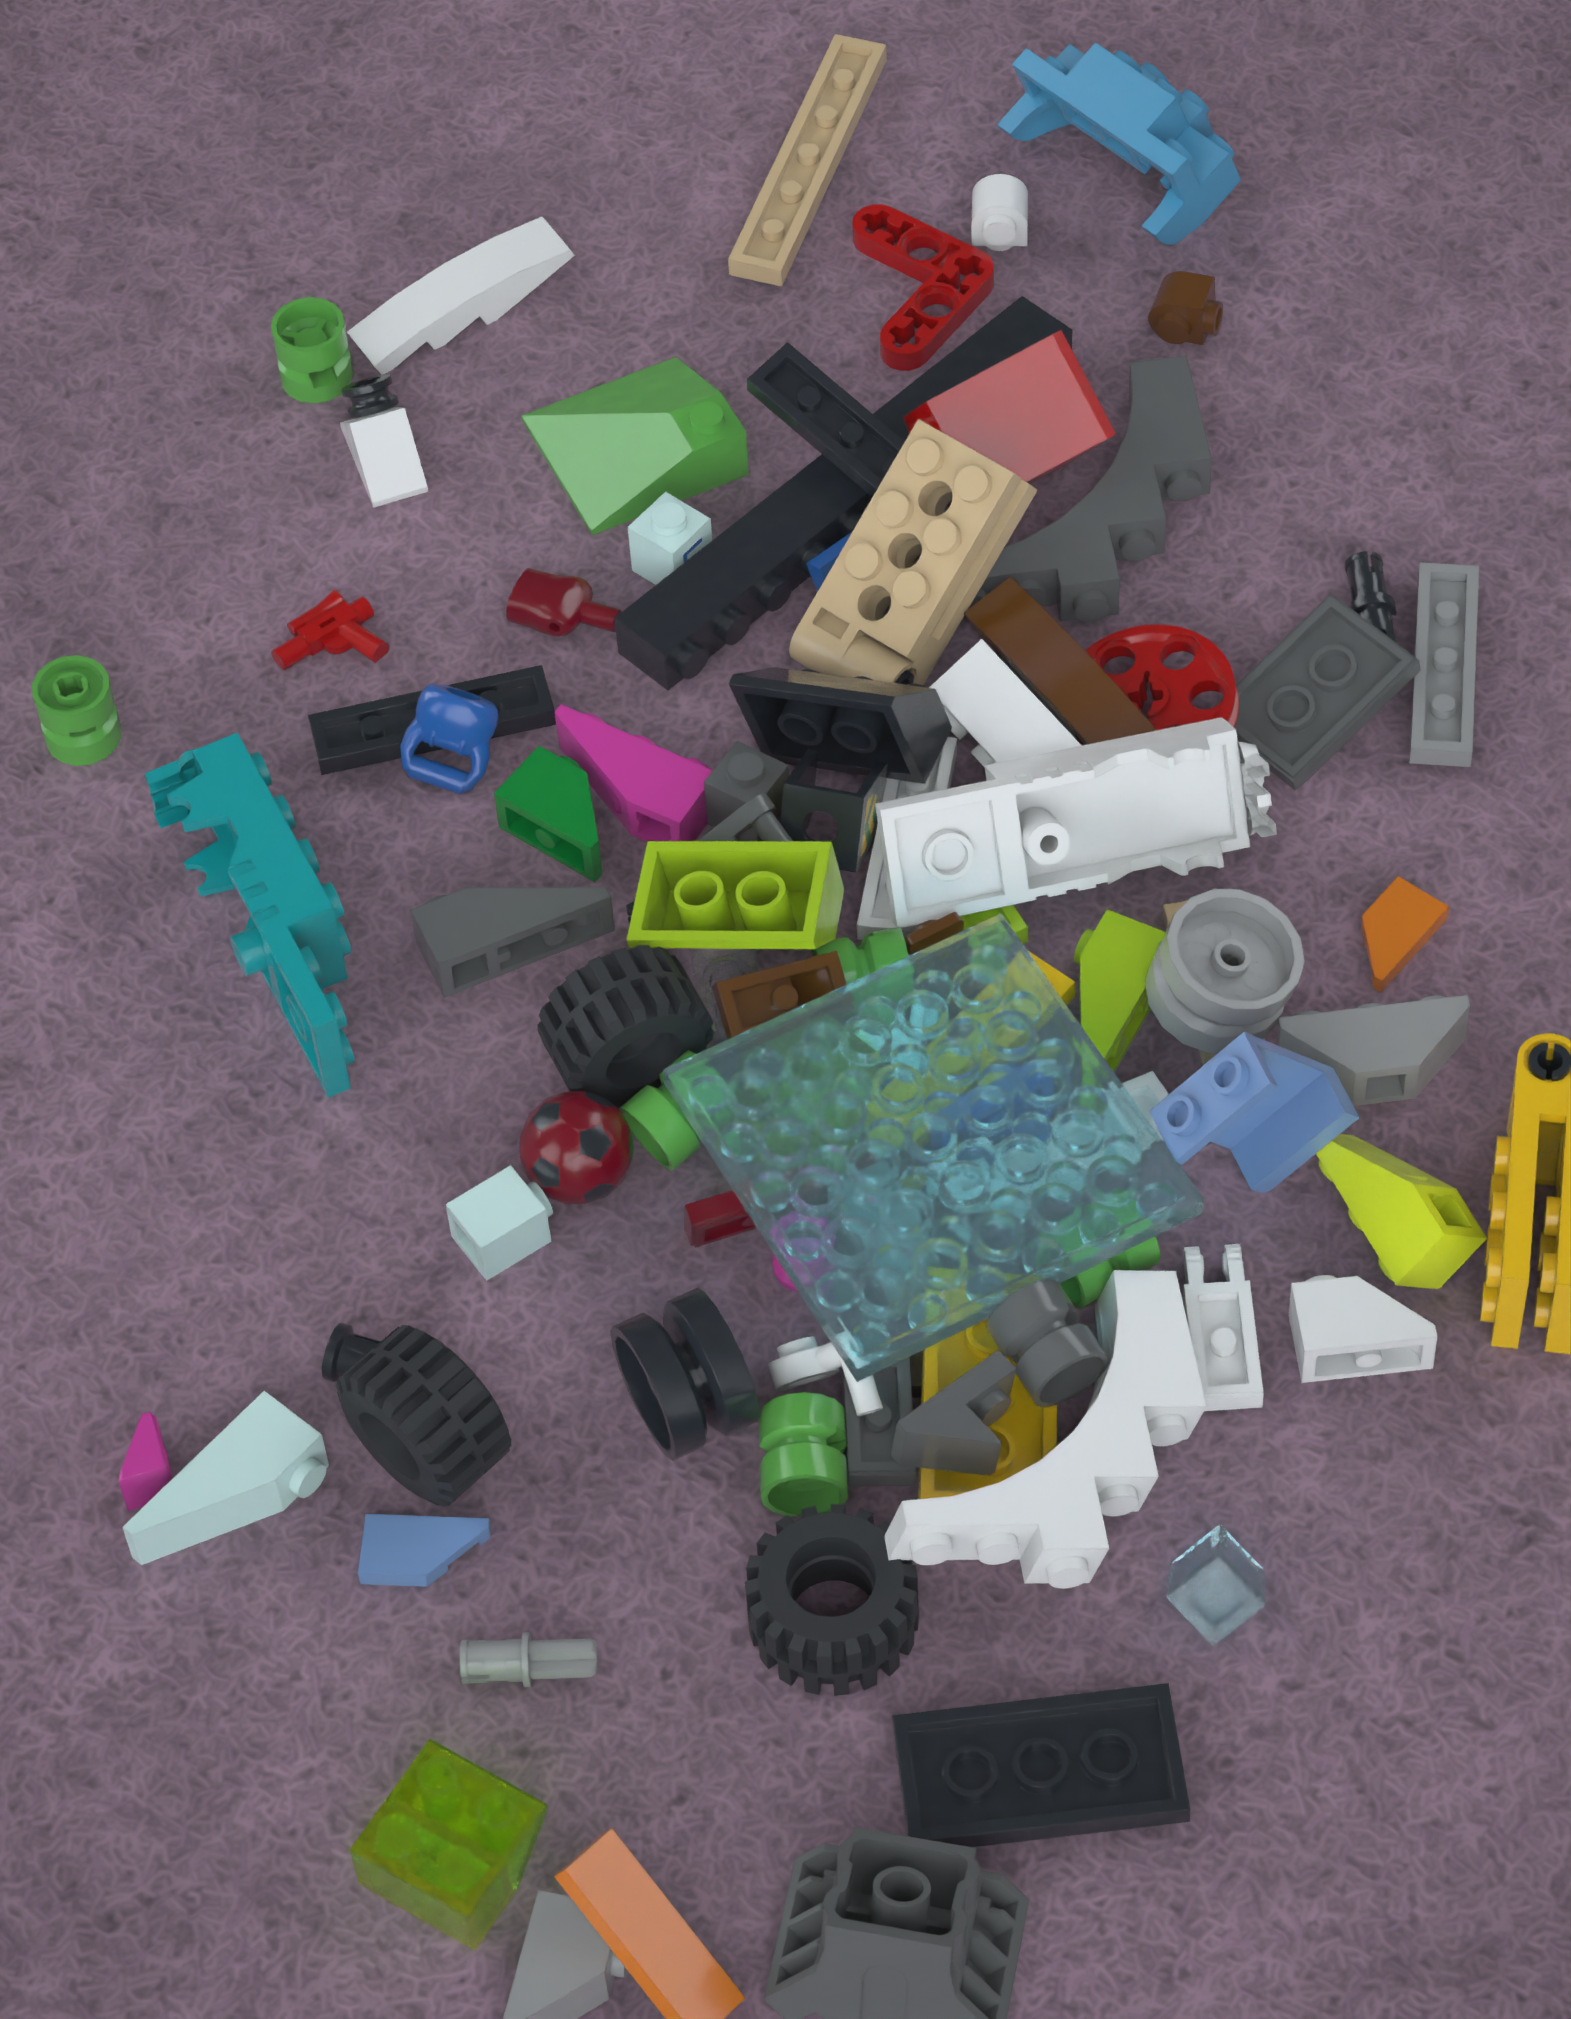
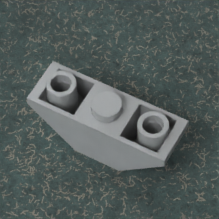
M1435 995L1425 997L1419 1001L1387 1005L1368 1003L1354 1009L1328 1012L1303 1011L1293 1016L1278 1017L1276 1045L1333 1067L1353 1106L1415 1099L1465 1041L1470 1002L1468 995L1454 997Z

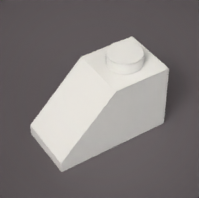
M1320 1275L1312 1277L1305 1282L1291 1283L1288 1316L1301 1383L1433 1369L1437 1343L1435 1325L1358 1276L1336 1278L1330 1275Z

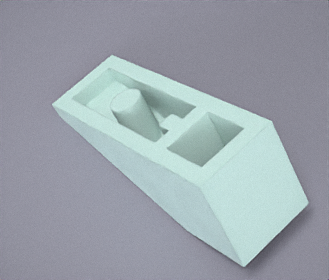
M263 1391L122 1527L132 1558L141 1565L282 1512L298 1496L300 1498L310 1496L321 1485L326 1475V1468L329 1466L322 1434L267 1392Z

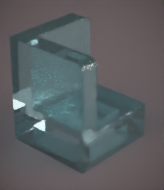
M1219 1524L1170 1564L1167 1599L1212 1646H1215L1265 1606L1266 1574L1253 1557Z

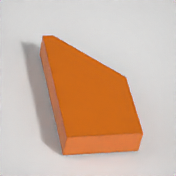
M1399 876L1364 912L1361 919V932L1370 963L1372 985L1380 993L1448 919L1449 913L1448 905Z

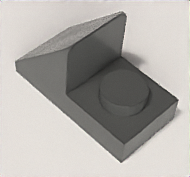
M999 1350L994 1352L899 1420L896 1425L890 1456L899 1465L977 1475H992L995 1473L1001 1441L987 1426L996 1422L1011 1404L1010 1393L1016 1367Z

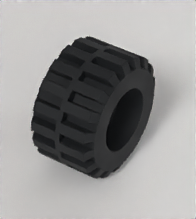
M638 945L631 950H627L626 947L617 949L609 955L598 956L588 961L587 965L579 970H574L565 977L566 981L562 985L554 988L548 996L550 1001L542 1006L539 1013L541 1021L537 1024L538 1033L569 1092L589 1091L607 1098L617 1109L646 1085L656 1088L661 1086L659 1074L686 1051L689 1050L703 1059L708 1051L707 1045L713 1040L714 1035L711 1027L714 1024L712 1017L680 961L675 955H670L668 950L661 947L651 950L649 945Z
M409 1325L398 1326L337 1380V1395L343 1412L364 1447L402 1486L435 1505L450 1506L510 1451L512 1446L509 1430L502 1412L482 1381L450 1348L417 1328L415 1329Z
M831 1504L830 1513L818 1514L816 1505L801 1509L802 1519L794 1522L787 1515L777 1521V1535L773 1536L765 1532L756 1543L758 1556L750 1555L746 1567L747 1581H745L749 1631L753 1646H759L760 1659L768 1669L778 1663L779 1679L792 1686L798 1676L804 1678L805 1692L819 1695L822 1684H834V1696L848 1695L849 1682L857 1680L860 1681L863 1690L869 1689L877 1685V1670L881 1668L890 1677L900 1667L899 1652L909 1656L914 1646V1631H918L919 1626L916 1565L912 1564V1560H888L884 1536L890 1523L884 1521L879 1526H875L874 1513L860 1508L855 1516L846 1514V1505ZM825 1581L848 1582L860 1587L870 1596L858 1609L848 1614L834 1617L815 1615L806 1611L795 1602L806 1589Z

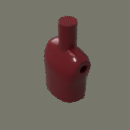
M527 568L512 589L507 603L506 617L508 622L532 628L543 634L559 637L570 634L580 623L616 632L615 617L621 613V610L592 602V587L583 578L555 575Z

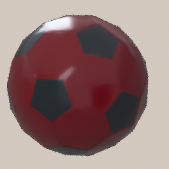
M585 1090L562 1092L545 1099L529 1113L519 1141L520 1160L529 1181L537 1183L548 1198L568 1205L586 1204L608 1196L624 1181L632 1162L634 1151L633 1137L624 1115L607 1098Z

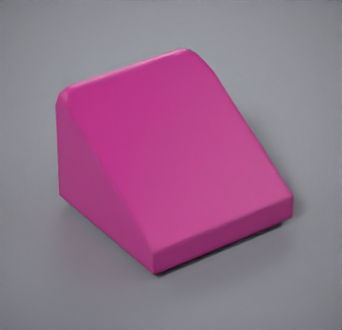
M152 1412L141 1414L119 1475V1485L128 1511L144 1507L173 1479L156 1415L152 1416Z

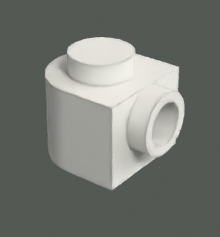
M994 174L984 177L976 183L972 192V246H987L995 251H1005L1013 246H1027L1028 190L1021 180L1011 175Z

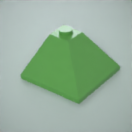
M677 357L521 415L522 422L591 535L638 518L665 492L682 501L749 475L746 430L722 393Z

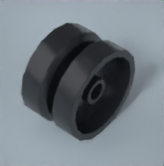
M695 1288L667 1301L663 1311V1326L660 1322L643 1312L612 1327L610 1331L612 1347L629 1395L656 1444L670 1460L674 1461L704 1446L707 1438V1422L710 1426L728 1436L757 1422L760 1418L758 1398L743 1355L717 1306L704 1291Z

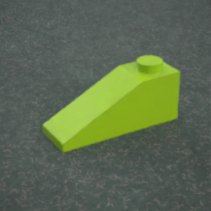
M1108 909L1095 930L1088 928L1084 931L1074 954V963L1080 965L1081 1105L1090 1109H1094L1097 1093L1105 1090L1151 1011L1148 1004L1145 980L1152 958L1166 933Z

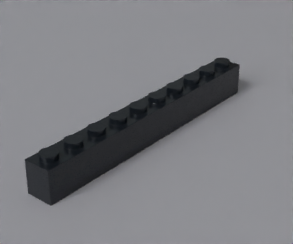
M1021 296L874 412L873 415L906 441L909 436L908 426L903 417L926 401L1062 330L1072 349L1073 330ZM821 454L615 617L618 653L666 690H670L683 678L691 679L697 676L705 667L709 657L724 645H734L739 642L754 621L768 610L773 612L780 609L787 602L791 592L811 577L806 563L853 532L872 496Z

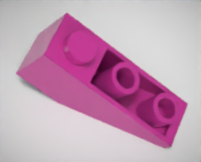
M562 704L557 708L555 720L559 748L567 757L576 761L587 772L589 785L630 835L646 842L695 841L707 825L704 781L711 774L712 769L698 759L684 758L663 749L645 736H633L610 726L594 714L580 713Z

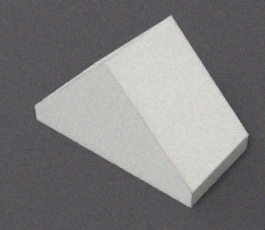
M393 407L340 423L341 430L373 508L428 492L405 408Z

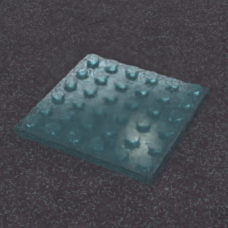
M1001 913L663 1069L664 1084L856 1382L989 1318L996 1307L1023 1287L1048 1279L1061 1283L1202 1214L1204 1199Z

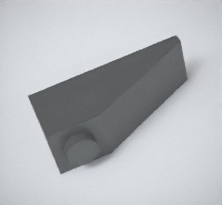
M467 887L449 895L436 896L425 904L410 909L416 944L444 998L615 931L611 895L606 887Z

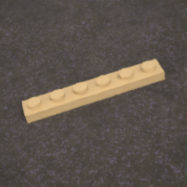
M838 34L834 35L728 258L729 275L782 287L887 61L886 44Z

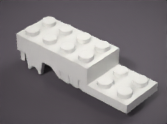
M1222 717L984 765L986 781L875 803L891 916L895 926L900 928L922 924L928 920H938L953 912H957L961 916L1037 900L1036 897L1047 895L1052 897L1067 894V890L1077 889L1081 891L1096 888V884L1105 882L1109 885L1132 871L1161 865L1181 876L1188 875L1190 870L1197 867L1213 866L1223 868L1222 853L1250 847L1249 836L1256 832L1261 837L1277 835L1276 823L1266 814L1269 806L1272 805L1271 794L1262 786L1264 777L1270 776L1269 764L1259 755L1255 744L1239 742L1236 729Z

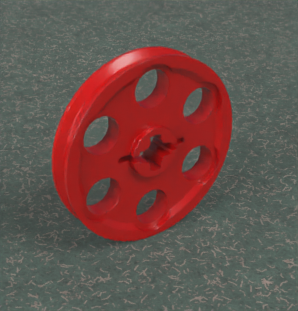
M1162 624L1141 625L1112 633L1085 650L1102 670L1107 662L1116 657L1126 656L1135 661L1132 668L1122 674H1106L1139 710L1143 708L1144 701L1147 700V682L1149 681L1152 697L1155 701L1152 702L1151 709L1148 710V719L1156 730L1221 717L1235 728L1239 715V695L1233 670L1223 652L1204 636L1178 626ZM1184 651L1194 655L1193 661L1182 669L1173 670L1163 666L1164 660L1175 652ZM1216 691L1223 695L1222 701L1213 708L1205 710L1192 706L1194 698L1202 692ZM1077 739V741L1083 746L1084 744L1081 742V740Z

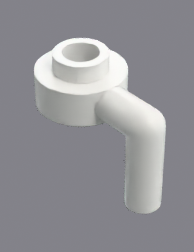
M847 1335L822 1346H817L814 1336L798 1339L777 1347L780 1358L768 1364L776 1391L788 1390L825 1379L838 1373V1368L842 1367L857 1416H863L883 1409L863 1342L857 1336Z

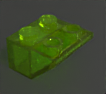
M429 1738L349 1849L358 1884L476 1951L518 1890L548 1812L547 1804Z

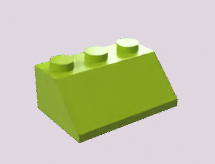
M647 841L627 935L629 948H634L638 945H649L650 948L817 949L836 939L844 895V886L832 842Z

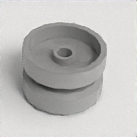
M1212 889L1193 896L1173 915L1164 939L1159 944L1152 958L1145 980L1148 1004L1165 1030L1181 1043L1207 1053H1219L1243 1032L1264 1039L1274 1029L1278 1017L1283 1012L1284 1005L1289 1001L1298 985L1305 962L1301 938L1288 916L1265 898L1240 889Z

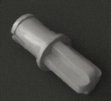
M523 1632L522 1639L461 1640L460 1676L462 1677V1684L507 1681L523 1682V1686L529 1688L532 1687V1679L588 1678L594 1676L598 1670V1648L596 1641L591 1638L532 1640L530 1632Z

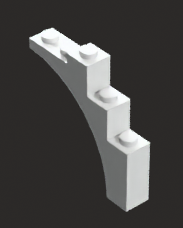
M1113 1270L1094 1306L1098 1343L1106 1353L1109 1361L1104 1372L1095 1381L1094 1392L1086 1414L1076 1429L1043 1459L999 1483L955 1496L902 1501L884 1536L888 1560H913L920 1565H935L946 1560H979L984 1564L998 1565L1011 1560H1020L1024 1584L1049 1583L1055 1588L1064 1589L1076 1587L1083 1583H1090L1109 1550L1102 1514L1106 1516H1121L1140 1510L1159 1477L1152 1445L1169 1446L1188 1439L1207 1407L1176 1271Z

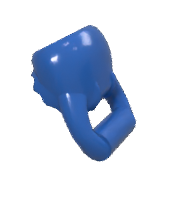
M441 684L427 685L418 698L416 716L407 727L400 745L402 767L408 777L460 795L472 790L486 773L490 758L489 740L493 736L498 723L497 707L485 698L454 687ZM423 741L428 743L430 747L437 746L455 752L460 757L462 755L470 757V772L415 755L414 752L419 743Z

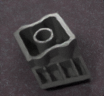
M853 1827L851 1837L844 1840L840 1846L823 1843L795 1858L764 2000L783 2019H804L814 2013L821 2019H1007L1029 1899L1004 1874L980 1870L976 1861L977 1848Z

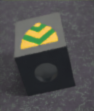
M808 749L784 783L780 824L793 841H815L806 832L812 812H827L836 820L838 825L837 837L830 842H832L839 870L856 873L874 844L878 825L875 803L883 801L887 763L877 761L857 793L815 786L818 751Z

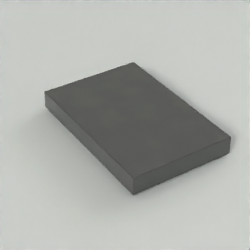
M1330 594L1236 685L1239 695V715L1235 726L1237 740L1239 742L1255 744L1259 755L1269 764V770L1296 790L1308 781L1421 671L1419 659L1334 595Z

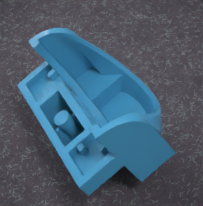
M1096 42L1085 54L1069 44L1057 58L1048 56L1045 60L1026 48L1013 62L1012 66L1026 93L997 124L999 129L1013 139L1029 141L1054 129L1073 124L1143 174H1146L1151 167L1164 174L1160 182L1167 189V192L1160 205L1144 222L1142 228L1161 243L1166 245L1177 244L1201 226L1241 181L1232 160L1235 153L1221 137L1214 134L1206 116L1209 113L1207 105L1188 89H1184L1182 93L1178 92L1169 83L1164 74L1152 64L1145 62L1140 66L1126 53L1117 50L1113 55Z

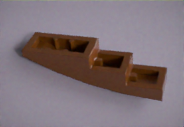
M1012 577L1007 578L964 612L965 618L1000 659L1046 705L1076 740L1080 739L1084 745L1157 731L1088 653Z

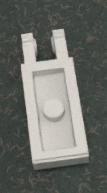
M1240 1244L1225 1245L1224 1253L1222 1254V1270L1227 1282L1204 1283L1203 1281L1204 1260L1200 1254L1199 1246L1184 1247L1183 1257L1186 1281L1183 1293L1184 1309L1207 1405L1205 1411L1263 1408V1385L1250 1280L1245 1281Z

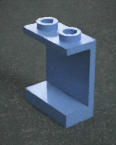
M1246 1032L1240 1034L1149 1111L1174 1162L1183 1165L1209 1142L1226 1147L1231 1150L1250 1189L1259 1193L1271 1191L1360 1118L1333 1067Z

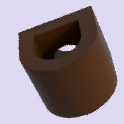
M1176 271L1166 275L1161 282L1148 315V322L1152 330L1162 340L1171 344L1189 342L1204 345L1208 334L1216 336L1222 322L1223 303L1216 301L1215 277L1185 271Z

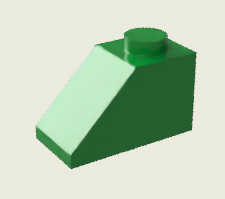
M538 746L494 792L499 828L591 881L596 882L603 874L587 772L573 759L567 756L559 757Z

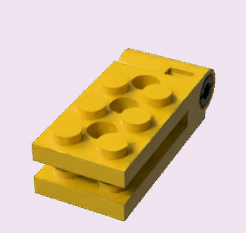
M1544 1033L1527 1039L1518 1051L1507 1121V1137L1497 1136L1494 1171L1491 1173L1488 1211H1491L1490 1226L1487 1228L1484 1266H1487L1486 1281L1483 1283L1480 1321L1493 1323L1491 1346L1518 1349L1529 1284L1535 1184L1555 1186L1554 1197H1546L1543 1232L1540 1233L1537 1271H1540V1283L1536 1290L1533 1327L1546 1328L1545 1352L1571 1354V1040L1558 1034Z

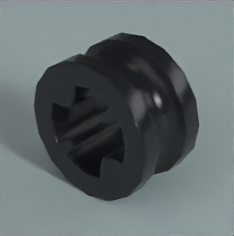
M384 374L369 377L342 388L343 396L349 397L352 401V407L348 409L351 418L375 414L394 407L399 403L397 395H392L388 390V386L393 382L391 375Z

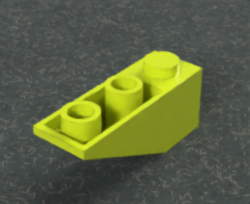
M1339 1134L1316 1153L1319 1158L1318 1164L1321 1171L1335 1184L1349 1208L1348 1214L1357 1228L1364 1232L1379 1257L1378 1263L1382 1272L1396 1286L1429 1289L1441 1288L1487 1239L1456 1188L1354 1135Z

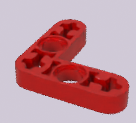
M883 204L865 206L856 212L852 220L853 243L856 249L864 255L923 283L886 322L880 331V356L883 362L890 368L899 371H911L924 365L991 293L994 287V262L984 251L893 207ZM929 248L934 250L937 255L931 259L918 260L912 258L909 253L915 249ZM959 274L966 276L960 283V292L957 290L959 287ZM934 304H942L952 309L950 313L942 317H932L923 312L925 308ZM914 335L915 345L908 343ZM895 342L901 344V348L895 346Z

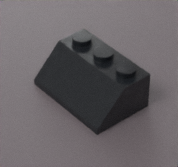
M778 667L733 674L728 683L760 751L785 764L797 765L806 751L812 749L818 751L817 768L868 776L876 762L879 761L887 763L886 778L925 784L952 729L936 689L928 688L921 684L912 683L904 685L874 681L864 676L852 678L823 674L811 669L800 671Z

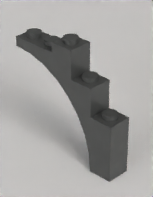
M1187 355L1130 362V419L1128 430L1114 462L1092 491L1060 519L1029 537L1004 547L968 609L1007 578L1012 577L1041 606L1057 604L1060 622L1076 619L1083 622H1094L1108 615L1119 614L1120 577L1116 560L1141 561L1151 555L1165 554L1166 514L1162 500L1187 501L1197 495L1210 494L1212 456Z

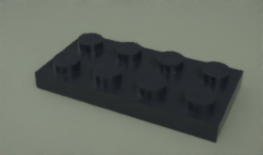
M1169 1683L892 1715V1728L907 1836L967 1847H980L1190 1822V1804Z

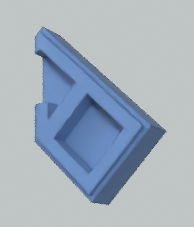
M365 1514L358 1568L360 1584L428 1587L449 1570L448 1565L477 1543L481 1546L490 1539L491 1525L489 1518Z

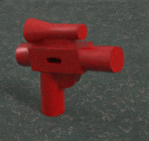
M334 589L317 606L287 623L289 631L295 637L273 649L271 654L274 661L283 670H286L307 656H314L322 650L330 654H342L353 648L376 663L388 653L389 645L361 626L362 623L374 617V611L367 599L360 597L348 604L344 601L341 594Z

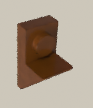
M837 951L718 981L712 986L729 1047L778 1034L780 1038L789 1037L855 1012Z

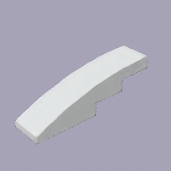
M539 217L497 235L442 264L394 295L347 331V333L373 366L383 375L392 371L425 342H428L434 350L446 345L479 316L487 325L497 321L575 255L543 217Z

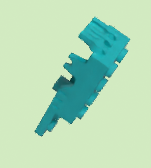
M237 732L200 748L188 750L180 756L179 760L144 773L151 792V801L155 808V818L161 829L181 821L185 833L208 827L212 828L218 840L185 860L183 863L186 871L196 869L206 874L205 882L197 887L200 897L233 889L238 891L250 917L245 931L230 936V942L244 975L248 977L261 971L327 1097L329 1098L350 1089L347 1065L355 1063V1058L349 1041L342 1028L348 1026L347 1019L336 994L333 991L323 994L321 990L348 979L344 956L352 953L346 932L338 920L344 917L343 906L333 884L327 882L321 885L316 873L320 872V867L308 839L305 837L298 841L296 840L292 832L296 828L295 820L285 797L282 794L273 797L268 789L272 785V780L262 755L259 751L249 754Z

